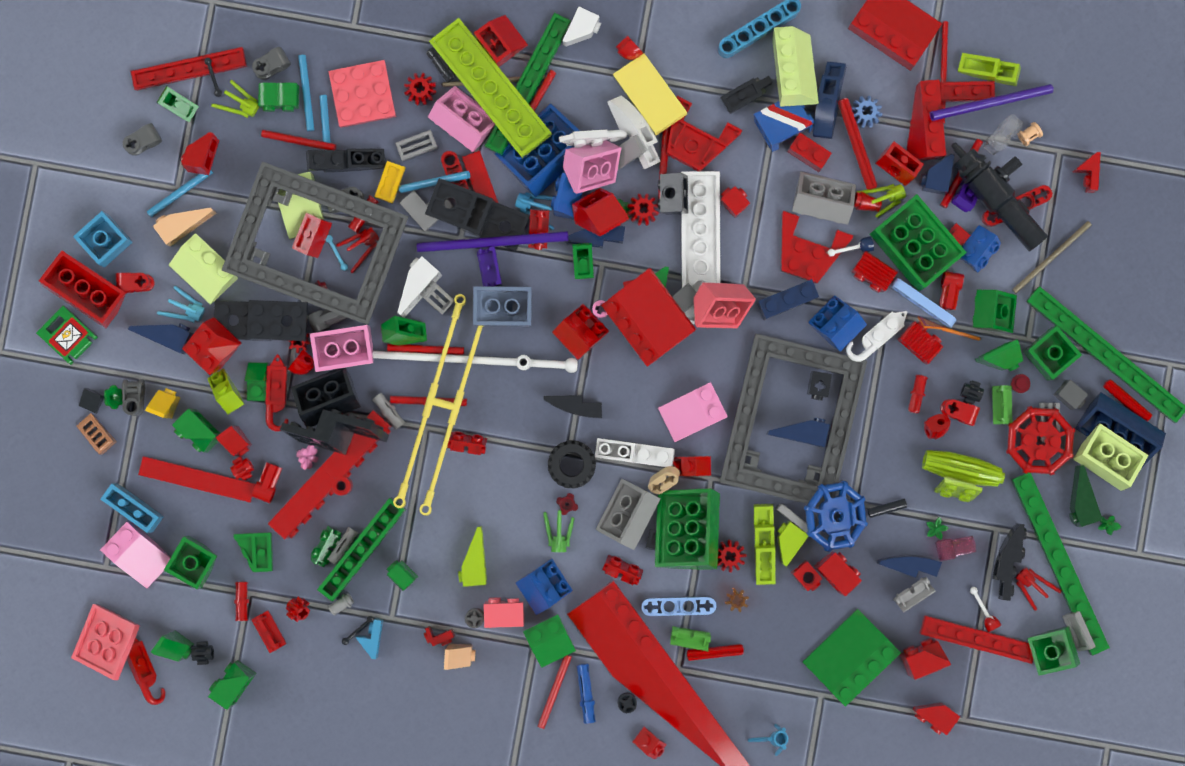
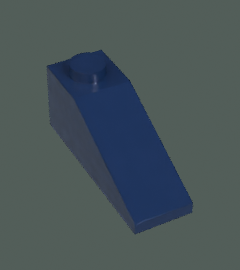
M181 323L179 326L173 324L129 326L128 330L181 354L186 353L182 348L194 334L189 332L190 327Z
M814 417V421L809 420L769 430L766 435L825 447L830 424H826L825 419Z

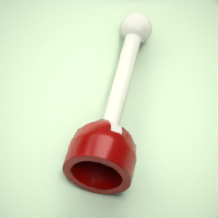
M972 587L970 593L975 596L986 616L984 625L987 632L1000 627V621L995 616H990L977 593V588Z

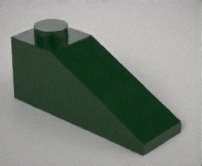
M1084 465L1075 466L1070 501L1071 513H1069L1072 524H1075L1076 527H1083L1103 520Z

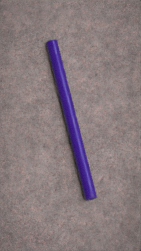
M1052 84L939 109L930 112V119L935 121L1052 94L1054 88Z

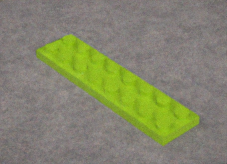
M459 18L429 41L521 158L525 157L552 135L550 130Z

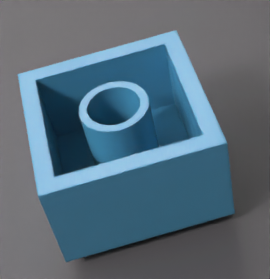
M103 211L73 236L94 261L102 267H106L133 243L118 224Z

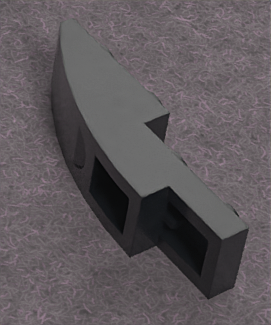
M384 149L306 151L307 171L348 172L385 168Z
M1016 523L1005 537L999 549L992 578L1000 580L998 599L1011 601V597L1014 595L1012 577L1016 575V567L1013 565L1014 562L1021 563L1025 557V548L1023 547V540L1027 536V529L1024 528L1025 524Z

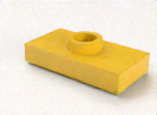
M387 161L374 197L393 204L406 168Z

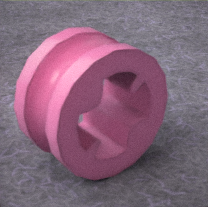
M603 300L595 302L592 308L593 314L598 318H604L608 315L606 312L598 314V310H595L596 306L599 307L600 304L605 302Z

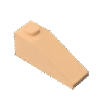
M212 208L169 214L167 216L163 215L156 220V224L153 227L165 244L171 247L217 213Z
M449 644L445 649L444 669L449 670L471 666V662H475L476 650H472L473 645Z

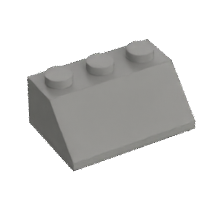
M800 171L792 212L848 225L854 208L856 184Z
M621 479L596 530L618 543L635 550L661 498Z

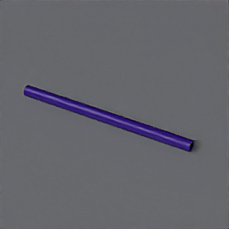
M568 231L421 242L417 243V252L569 241Z

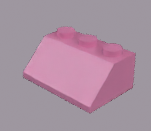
M456 86L435 102L428 115L430 120L472 152L484 142L495 126L481 106Z
M605 140L602 145L595 147L588 144L579 148L566 149L563 169L574 193L578 194L615 183L621 147Z
M368 325L310 334L315 372L373 363V343L370 326Z

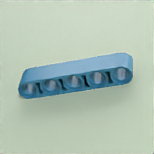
M785 0L720 41L718 47L719 55L723 58H730L773 32L775 27H781L794 19L801 9L800 1ZM787 5H794L796 11L790 12L787 9ZM771 15H778L780 21L774 22L771 19ZM760 24L764 27V31L758 32L754 26ZM744 34L748 37V40L742 42L738 36ZM724 44H729L732 47V50L726 52L723 50L722 46Z

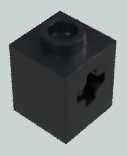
M811 371L807 395H811V399L820 401L823 398H827L832 374ZM820 381V384L823 386V389H820L818 391V388L815 387V384L819 383Z

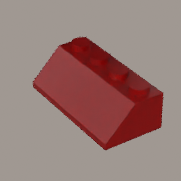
M64 251L58 254L39 279L40 284L104 328H107L118 314L126 295L124 291Z

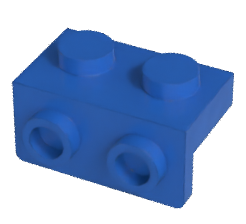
M979 225L962 246L967 253L960 260L972 266L974 271L978 273L986 267L989 258L999 250L1001 242L998 236Z

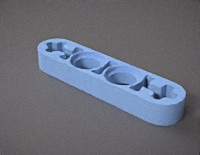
M895 278L890 284L893 290L946 327L952 328L956 322L955 317L901 279Z
M707 596L647 598L642 602L641 609L647 616L709 615L716 610V602ZM696 600H700L699 604H705L706 600H709L713 607H710L709 611H706L704 607H699L700 611L696 612ZM657 601H661L660 608L662 612H658V608H653L652 612L644 609L648 602H651L652 605H658ZM667 601H672L675 605L674 610L671 612L664 610L663 606ZM685 601L693 602L694 608L691 611L683 609Z

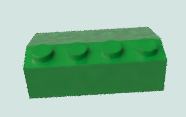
M918 194L869 234L918 292L925 289L967 253Z
M710 488L668 490L658 494V497L661 499L657 505L655 567L692 570L717 569L720 493Z
M856 609L802 662L846 707L901 652Z

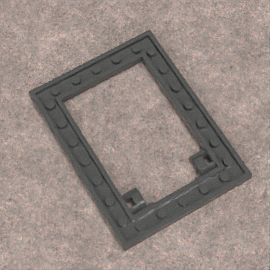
M262 161L221 271L369 325L409 216ZM280 189L286 191L285 196L278 194ZM295 194L383 227L357 300L266 267L270 253L255 248L257 244L255 238L267 206H271L272 201L289 206L292 195ZM255 256L261 258L260 264L253 262Z
M755 334L719 483L805 504L809 503L818 490L817 487L819 485L839 483L867 360L856 362L846 355ZM770 357L843 375L822 467L808 465L805 480L799 479L798 482L761 473L762 470L757 469L760 453L748 450ZM746 456L751 457L750 464L744 463ZM815 472L820 473L818 481L814 480ZM836 491L828 492L831 497H835ZM822 496V498L820 499V501L817 503L816 506L819 507V505H820L822 502H824L825 499H824L823 496Z

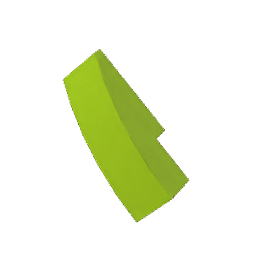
M962 53L958 72L965 75L1016 87L1021 70L1020 64L1004 62L998 58Z

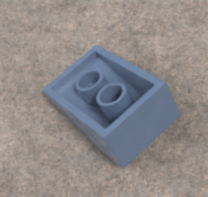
M473 286V325L532 327V287Z

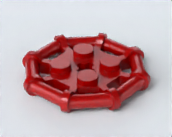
M1029 406L1025 412L1008 424L1009 433L1006 452L1023 469V473H1041L1051 476L1070 458H1073L1074 432L1076 431L1059 413V409ZM1035 415L1050 417L1047 422L1036 421ZM1030 417L1031 423L1024 429L1019 428ZM1054 419L1060 424L1064 431L1059 432L1052 425ZM1016 431L1021 433V442L1019 446H1015ZM1066 435L1065 450L1060 448L1061 436ZM1037 436L1045 437L1044 445L1036 444L1038 441ZM1022 449L1029 457L1027 462L1017 452L1018 450ZM1057 452L1062 454L1053 464L1050 463L1049 459ZM1033 460H1044L1046 466L1032 465Z

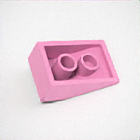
M711 382L658 408L674 442L728 417Z
M127 521L100 549L114 564L145 588H148L164 572V568L171 558L140 527L131 521Z

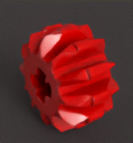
M414 73V80L410 77L407 78L411 84H404V87L408 89L404 94L405 96H410L409 102L415 100V104L418 106L420 101H422L423 105H426L425 99L432 101L431 95H436V90L433 89L436 87V84L431 82V76L425 79V73H422L420 78H418L417 73ZM419 86L424 88V91L421 90V93H418L416 89Z
M638 194L637 199L632 197V204L627 205V208L630 209L627 215H634L631 222H634L636 219L639 220L638 226L641 225L642 221H644L645 226H648L649 220L654 222L656 220L654 216L659 215V212L655 210L658 208V204H652L655 201L654 197L648 200L649 194H645L644 198H642L641 194ZM640 206L642 208L643 206L647 208L646 213L645 211H643V213L639 211Z
M730 539L727 540V546H725L724 542H720L722 550L718 548V552H720L718 558L720 560H718L717 566L723 563L722 571L728 566V571L731 573L733 571L732 566L736 570H740L737 565L738 562L742 565L745 564L743 560H740V557L744 558L746 554L739 553L744 550V547L741 546L736 549L739 544L738 541H735L733 546ZM726 552H734L735 556H732L734 557L732 561L725 559V556H727Z

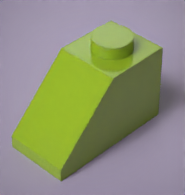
M790 521L787 523L783 522L777 530L779 533L777 540L781 563L786 567L808 538L804 531Z

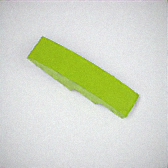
M753 504L756 585L776 584L773 504Z

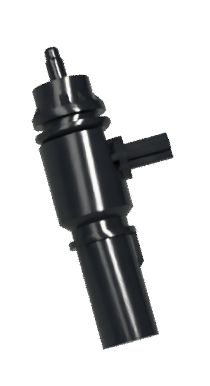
M956 142L951 145L955 153L961 158L954 164L959 170L960 178L963 179L965 177L967 179L964 183H970L968 185L969 189L987 210L995 212L998 215L997 219H1001L1029 252L1043 242L1048 235L1029 214L1030 210L1020 199L1017 200L1015 198V190L1008 183L1010 181L1008 176L1023 165L1021 161L1014 156L1004 166H996L995 169H992L990 166L991 161L986 163L984 161L986 156L978 154L974 148L966 153Z

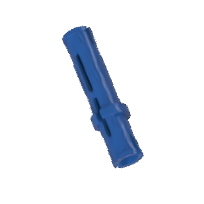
M589 664L576 665L584 724L596 722L594 715L595 700L592 697Z

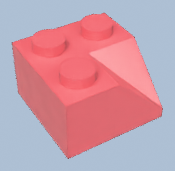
M491 597L484 603V628L524 627V602H519V598H509L506 602L501 601V597Z

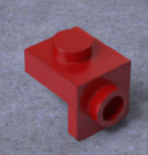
M430 626L425 628L424 637L428 644H432V647L440 643L442 646L453 642L451 638L455 637L453 629L434 636Z
M643 727L632 741L647 756L653 759L660 757L667 745L646 727Z

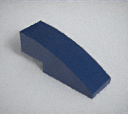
M617 226L602 236H598L586 229L570 234L569 241H565V243H592V247L603 248L604 241L623 244L625 226Z
M895 556L879 559L877 564L916 578L918 571L937 577L942 562L917 556Z

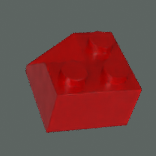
M213 317L200 325L182 349L202 369L211 375L221 370L242 343Z
M832 551L817 562L814 567L839 594L846 597L862 581L859 578L861 574L854 566H848L845 563L847 559L840 552L837 554Z
M932 638L923 640L921 645L915 648L914 646L906 647L903 649L904 652L900 654L908 676L914 680L951 665L940 643L935 639L932 640Z

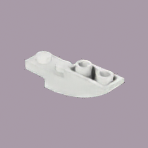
M623 96L608 101L607 103L619 130L626 131L629 138L638 135L646 152L639 156L643 168L646 169L661 162L653 146L658 141L640 112Z
M597 438L595 457L667 467L673 466L675 449Z

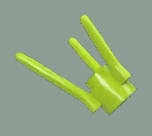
M230 80V83L246 98L243 100L227 90L224 91V94L241 103L240 109L242 111L214 103L211 105L214 108L239 114L246 118L249 116L254 117L259 109L257 99L250 96L233 80Z
M891 184L871 190H862L866 194L889 190L886 192V195L872 200L873 204L885 199H889L892 202L875 215L876 218L900 204L901 200L906 198L905 189L901 184L896 186Z

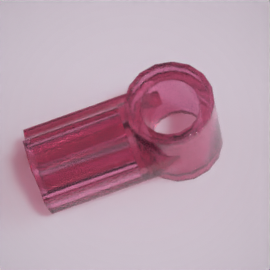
M973 536L935 542L939 561L951 560L956 558V556L976 552V543Z

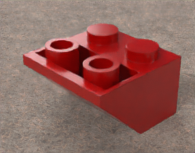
M506 15L487 22L474 32L476 40L498 67L528 46Z
M602 188L595 190L572 204L575 224L598 236L605 235L610 230L629 220L627 213L614 194Z
M582 304L566 317L552 333L579 360L609 330Z

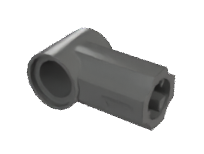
M319 310L307 316L314 333L324 332L330 326L348 318L329 310Z

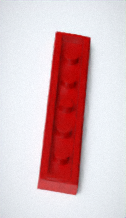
M239 47L131 71L134 90L138 91L210 75L208 66L204 62L206 58L212 60L211 66L214 74L247 67L244 49Z
M145 456L142 458L138 473L140 476L246 502L252 501L251 495L255 483Z
M925 615L923 617L919 633L921 635L1030 664L1033 663V655L1027 642Z

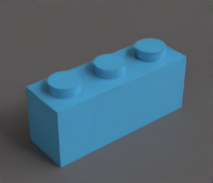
M112 483L100 499L147 533L154 532L164 518L163 515L118 483Z

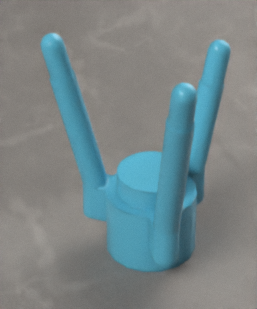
M174 286L173 288L193 304L186 306L172 299H168V302L186 310L185 314L188 316L158 311L157 314L188 320L193 323L195 320L200 322L205 312V308L202 307L203 304L193 299L177 286Z

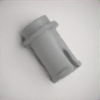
M349 593L346 595L342 594V597L328 605V608L335 616L345 608L352 607L354 600Z

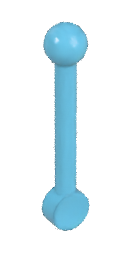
M328 235L325 241L330 244L341 264V270L346 271L348 265L343 262L332 242L333 237Z

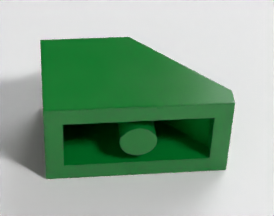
M393 316L381 324L382 341L385 343L405 345L427 341L426 325L424 322Z

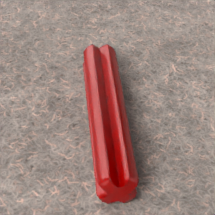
M1109 379L1104 383L1103 388L1130 411L1146 421L1151 419L1152 414L1113 380Z
M742 644L710 647L708 651L692 649L687 650V659L692 661L743 655L744 649Z

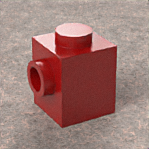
M734 186L730 189L728 187L721 193V204L734 218L750 205L746 198L747 194L742 188L738 189Z

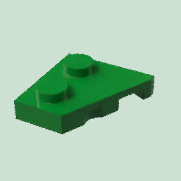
M272 532L233 534L252 572L273 571Z

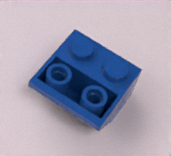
M562 172L561 177H557L555 191L558 192L557 196L553 195L551 207L555 216L574 220L572 204L582 198L583 192L574 193L566 173Z
M835 295L808 322L830 345L840 352L867 325L855 309Z
M553 559L545 562L515 582L536 615L550 608L573 591Z

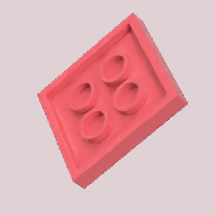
M385 60L328 71L340 128L396 117Z
M93 604L71 658L112 680H118L140 625L98 604Z

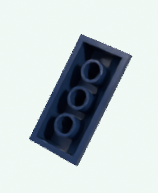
M1102 392L1089 404L1075 427L1076 430L1088 437L1098 424H1102L1148 455L1143 466L1163 447L1166 435L1165 432Z

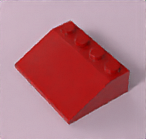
M867 0L848 29L911 71L938 32L942 23L908 0Z
M651 268L601 305L647 367L697 330Z

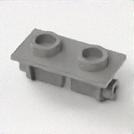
M921 577L919 581L911 585V588L896 594L893 600L903 612H906L936 592L930 585L927 577Z

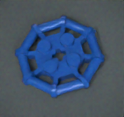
M846 481L819 485L817 487L818 490L807 506H804L808 530L806 532L807 536L812 537L827 552L840 548L854 547L855 541L865 526H868L864 504L865 497L858 494ZM839 491V495L831 497L828 492ZM846 493L854 499V502L850 503L847 501L848 499L845 498ZM823 496L824 502L819 505V509H816L815 506ZM856 507L858 511V520H856ZM813 512L818 514L819 525L816 527ZM835 512L840 514V517L837 518V521L834 519ZM857 524V526L850 535L849 532L851 530L849 529L851 528V526ZM819 532L827 533L829 535L828 540L822 537ZM837 536H844V540L835 542Z

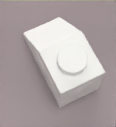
M578 7L563 39V45L569 46L591 38L593 33L597 34L601 26L599 22L600 16Z

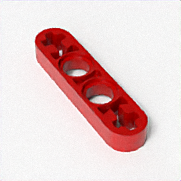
M1042 185L1015 198L1017 200H1021L1023 197L1029 198L1031 204L1027 208L1031 210L1048 202L1052 198L1053 193L1050 187ZM1040 190H1042V192H1047L1045 199L1044 197H1040L1035 200V198L1033 197L1040 194ZM987 210L982 215V222L988 227H993L1003 222L1001 219L998 220L997 217L993 219L994 223L991 220H987L988 213L994 215L996 214L995 212Z

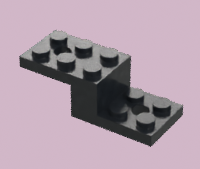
M440 178L437 181L425 212L427 216L461 228L464 232L479 238L523 235L530 215L496 203L492 198ZM448 198H453L456 202L455 206L451 209L445 207V201ZM506 221L511 224L508 232L500 230L502 222ZM509 245L503 247L517 252L519 245Z
M215 300L214 317L238 340L306 341L307 302ZM232 315H236L239 319L238 324L235 326H231L229 323V318ZM285 316L292 318V324L288 327L282 324V319Z
M335 409L322 411L316 429L309 426L305 429L295 422L290 424L282 423L280 428L281 431L298 442L344 455L347 453L354 434L387 442L389 437L383 431L384 428L376 425L375 421L368 418L360 420L358 416L350 413L345 416L342 415V412Z

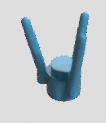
M528 192L525 194L519 193L515 207L520 208V212L530 215L528 209H532L533 206L551 211L552 207L534 202V199L552 200L553 196L538 195L535 198ZM549 224V229L554 230V227Z
M774 724L778 731L773 732L770 737L748 738V742L770 741L773 746L779 747L775 752V756H778L783 750H786L789 738L785 728Z

